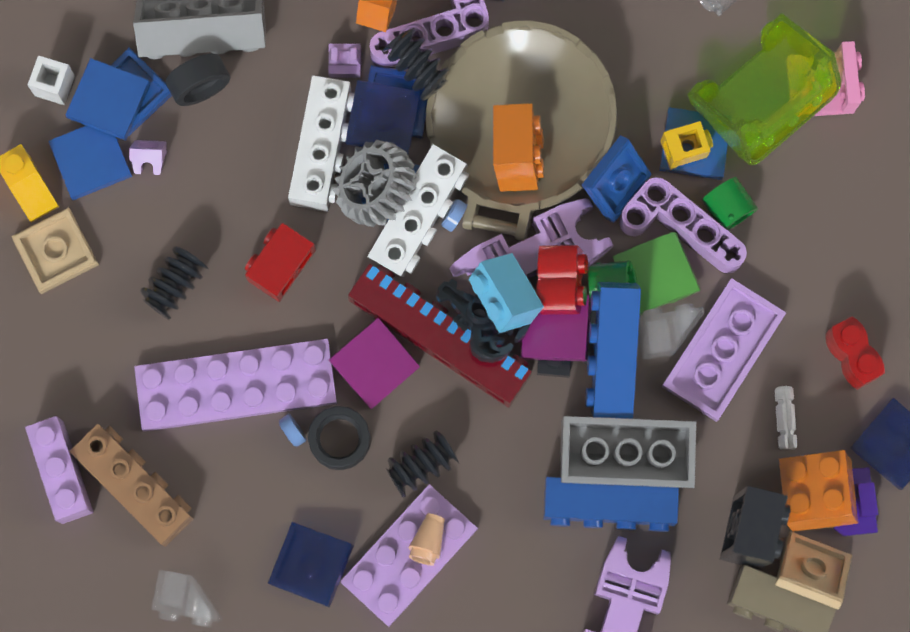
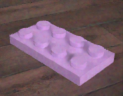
M731 278L662 385V388L717 422L786 312Z
M429 484L340 583L390 627L478 528ZM427 513L435 514L445 519L440 558L436 559L433 566L424 565L409 558L410 550L408 547Z

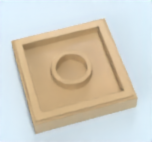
M69 207L11 236L40 294L99 265Z
M790 531L786 538L775 585L839 609L843 602L852 555Z

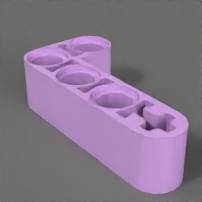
M451 0L453 10L388 29L387 32L375 34L370 41L372 62L377 67L391 68L396 66L399 60L390 62L387 58L389 53L383 54L380 47H386L398 35L412 28L416 29L413 36H418L425 40L420 49L422 51L428 48L433 49L430 55L461 46L460 44L481 30H488L489 16L484 0ZM476 17L483 23L478 27H472L466 21ZM440 27H449L453 32L448 36H440L436 31Z
M655 177L645 182L622 211L619 224L625 234L634 237L639 236L657 219L671 232H677L681 240L723 273L730 274L737 271L746 258V247L739 239L662 178ZM657 189L663 194L664 199L653 201L648 197L647 192ZM676 209L685 211L688 215V220L684 222L675 220L672 211ZM638 213L643 218V223L633 225L627 220V215ZM702 229L710 231L713 240L710 242L701 241L698 238L697 231ZM720 240V241L723 242V243H722L721 246H719V248H718L717 251L715 252L713 249L715 248V246L717 245L718 241ZM730 251L734 252L736 255L730 261L724 258Z

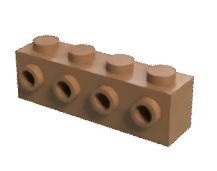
M97 424L69 452L161 545L166 547L193 520L188 514L192 508L179 495L173 499L165 491L169 484L156 471L150 476L142 467L146 461L133 448L127 452L119 444L123 438L111 426L104 429Z

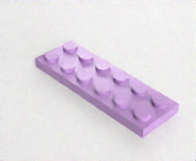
M328 339L134 366L142 431L146 432L337 404L332 364L328 361L331 358Z

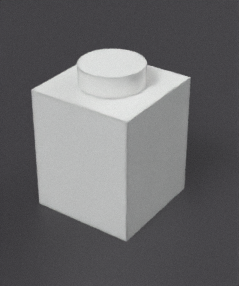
M38 56L28 82V87L36 97L65 105L75 75L68 64Z

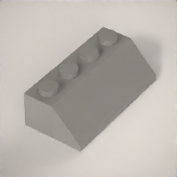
M264 0L136 1L133 25L138 57L159 59L165 55L178 54L183 57H189L196 53L211 52L212 54H223L231 50L253 52L259 48L266 47Z
M563 416L561 420L560 450L561 483L695 488L696 421Z

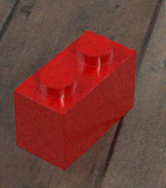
M281 223L278 229L272 228L263 242L266 245L259 255L255 253L245 266L247 281L278 302L284 297L316 251L314 243L284 223Z

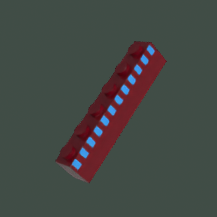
M369 264L349 292V302L373 318H379L385 326L510 408L531 377L532 371L528 369L529 363L515 354L512 357L506 356L501 361L493 363L480 361L472 355L469 348L471 330L467 328L466 331H462L453 321V318L447 315L449 311L443 305L434 300L428 303L420 297L422 293L416 287L407 282L403 286L393 279L395 275L386 267L379 265L376 268Z

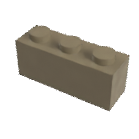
M746 565L740 567L727 605L734 607V614L750 620L755 615L765 619L764 625L779 632H783L784 627L795 632H829L837 609L776 586V577Z

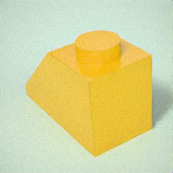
M22 144L0 155V173L31 223L59 207Z

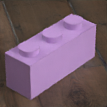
M55 416L26 426L25 429L55 521L64 524L94 513L76 458L69 452L72 449V445L64 421Z

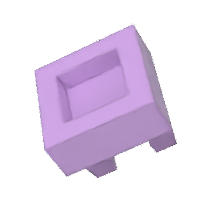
M329 44V78H361L360 44Z
M134 140L129 148V161H132L134 174L142 173L143 163L145 162L152 164L153 175L161 174L166 156V142Z

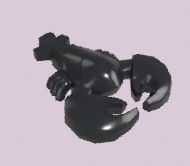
M451 279L449 282L444 281L438 287L436 299L439 302L448 300L456 313L459 314L453 317V321L462 331H466L467 328L471 330L469 348L472 355L480 361L489 363L501 361L508 356L514 345L509 343L502 348L496 347L497 345H503L505 339L495 336L498 335L499 331L488 317L487 311L478 295L476 294L474 297L463 290H458L457 281ZM530 324L517 328V335L514 339L515 343H518L525 337ZM513 330L506 331L509 337L513 334Z

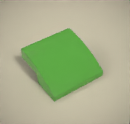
M677 232L663 235L612 256L615 262L629 260L633 264L636 282L641 288L639 316L701 291Z

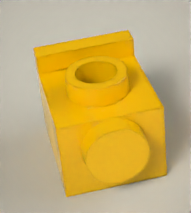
M701 121L665 131L660 140L670 170L677 168V166L707 158L711 151L710 148H713L710 132L708 129L703 130ZM682 144H691L693 150L684 151Z

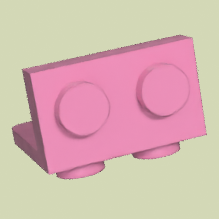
M855 41L842 42L836 52L795 54L787 57L785 65L790 113L792 116L808 117L854 114L861 101H864V84L859 82L858 71L861 70L862 60L860 52L855 50Z

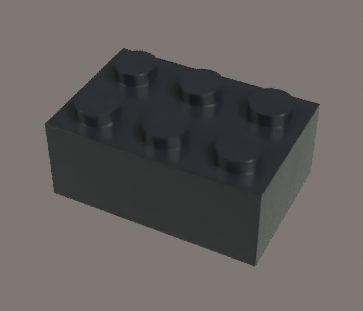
M751 486L745 487L734 495L719 560L760 569L773 563L775 558L779 559L783 547V539L779 538V533L782 525H787L791 506L786 505L788 496Z

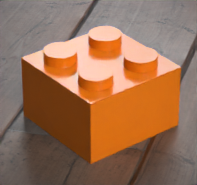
M532 103L493 105V166L500 192L538 190V178H544V161L541 159V149H544L543 129H541L540 115H534Z
M845 450L779 459L782 494L788 496L786 505L791 506L787 526L792 532L858 524L852 463Z

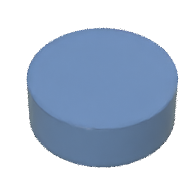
M455 199L447 215L442 219L441 227L452 232L461 220L467 204L459 199Z
M290 414L279 420L281 429L294 446L298 447L307 441L305 434Z

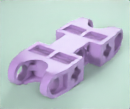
M580 199L561 204L534 217L532 226L537 233L536 235L508 247L503 235L500 234L472 248L454 262L449 269L453 277L465 273L468 276L473 274L481 261L513 253L527 279L538 275L539 246L578 245L583 250V254H587L589 267L605 255L614 245L609 237L599 241L597 239L588 240L580 237L577 233L575 225L581 220L580 217L593 209L589 199Z
M617 537L602 565L594 592L595 596L609 600L600 632H637L643 611L656 615L660 614L669 584L671 552L662 549L657 562L652 564L648 571L639 572L632 569L628 564L627 552H624L627 538ZM609 583H613V584H616V585H619V586H622V587H625V588H621V587H618V586H615V585H612V584H609ZM587 629L583 630V632H594Z

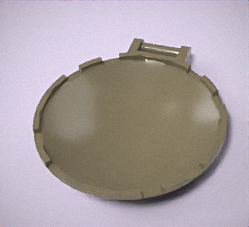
M537 21L505 22L486 31L481 30L461 43V47L448 60L446 59L439 69L441 70L446 67L450 69L445 77L448 82L428 98L426 107V129L430 145L434 144L468 165L465 171L469 173V177L460 190L468 196L462 227L468 230L479 228L515 236V240L518 241L527 239L535 210L561 203L583 188L582 183L612 147L617 126V102L614 87L608 72L595 52L567 30ZM532 103L534 115H540L541 129H543L544 149H541V159L544 161V178H538V190L500 192L493 166V105ZM484 206L520 214L518 223L479 216V208Z

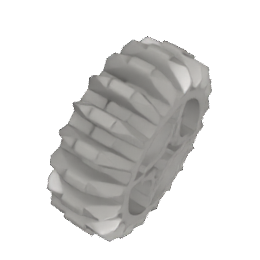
M376 139L374 143L366 141L363 148L355 147V154L353 156H346L348 161L346 165L339 166L342 171L341 176L334 178L337 184H339L333 190L336 196H338L336 203L342 208L341 211L345 216L359 225L362 224L373 228L376 224L385 226L387 219L396 220L397 211L405 212L403 205L406 201H412L409 193L416 189L412 182L417 177L415 171L412 170L415 164L409 159L406 151L392 142L389 143L388 141L384 142ZM388 163L389 169L385 170L384 164ZM363 197L366 198V204L362 203Z

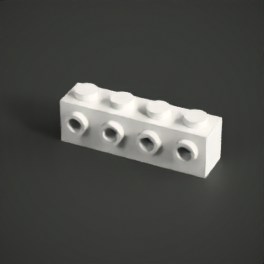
M312 75L288 195L291 206L328 212L329 204L336 202L337 196L333 190L338 187V184L333 183L335 173H341L339 166H343L344 154L339 153L341 142H347L350 123H345L347 111L353 112L356 93H351V85L348 81Z
M433 144L416 172L417 177L412 181L416 186V189L409 193L412 201L404 203L405 212H396V220H388L367 257L404 277L406 272L412 274L421 258L416 254L422 244L426 246L430 244L437 229L433 228L439 216L444 218L453 204V201L449 200L455 188L461 190L468 179L469 173L465 171L468 165Z

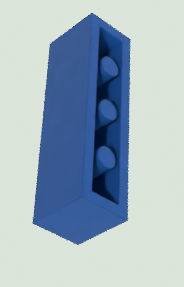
M598 282L597 291H592L591 311H596L595 323H590L589 343H594V355L588 356L587 375H592V388H586L585 406L590 408L593 417L633 419L641 288L637 283Z
M546 477L543 520H551V526L560 527L570 526V521L583 522V527L603 528V523H616V529L636 530V524L649 525L650 531L667 532L669 531V526L678 524L679 488L561 483V478Z

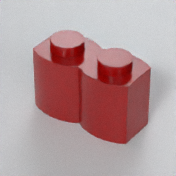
M578 245L539 246L536 294L544 306L539 312L540 314H580L581 306L586 305L587 291L586 287L581 285L582 274H587L588 257L587 254H583V250Z
M852 316L832 326L825 333L826 344L830 352L836 359L841 361L843 375L853 388L858 390L885 374V367L881 356L873 347L868 345L869 341L866 330L855 317Z

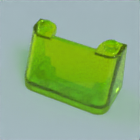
M783 13L773 21L768 22L762 29L761 44L763 48L718 86L710 79L700 81L687 94L692 106L735 153L748 165L752 166L761 162L832 101L841 88V77L835 53Z

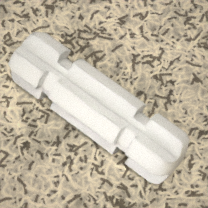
M779 386L775 389V401L778 402L776 406L777 431L780 432L778 445L781 450L797 448V435H794L796 430L795 406L791 402L794 399V393L791 386Z

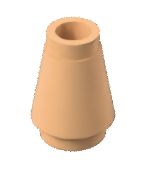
M431 513L426 514L425 519L408 547L410 559L424 565L433 566L436 559L440 558L445 523L443 517Z

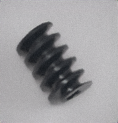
M412 28L398 35L382 52L391 50L387 58L390 62L399 60L396 65L398 72L408 69L404 79L406 81L416 79L412 88L414 91L424 89L421 99L425 101L448 82L445 77L450 69L448 67L441 70L437 69L441 61L440 57L431 61L428 59L433 49L428 48L422 51L420 48L425 40L420 38L413 41L412 37L416 29Z
M177 246L172 249L177 259L171 257L164 259L169 269L163 267L156 269L161 279L154 277L148 279L153 289L142 287L140 290L145 298L143 301L168 320L171 317L166 311L167 307L175 310L179 308L174 298L177 297L184 300L187 298L182 288L186 287L192 290L195 288L190 278H203L198 270L199 266L208 269L203 262L189 251Z
M436 430L433 433L434 443L426 437L422 439L423 449L419 448L416 444H412V456L403 450L400 451V463L392 457L388 458L389 469L386 470L403 498L406 497V485L416 491L418 490L416 482L418 478L425 484H428V472H431L438 478L440 477V465L450 471L452 470L450 462L452 458L459 463L448 441L439 431Z

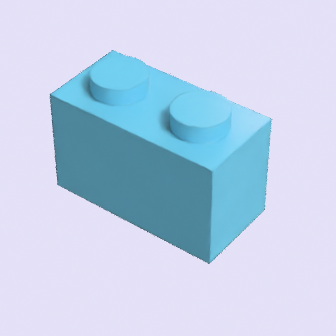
M513 253L481 261L469 278L473 291L480 298L488 317L493 321L499 333L531 324L544 307Z

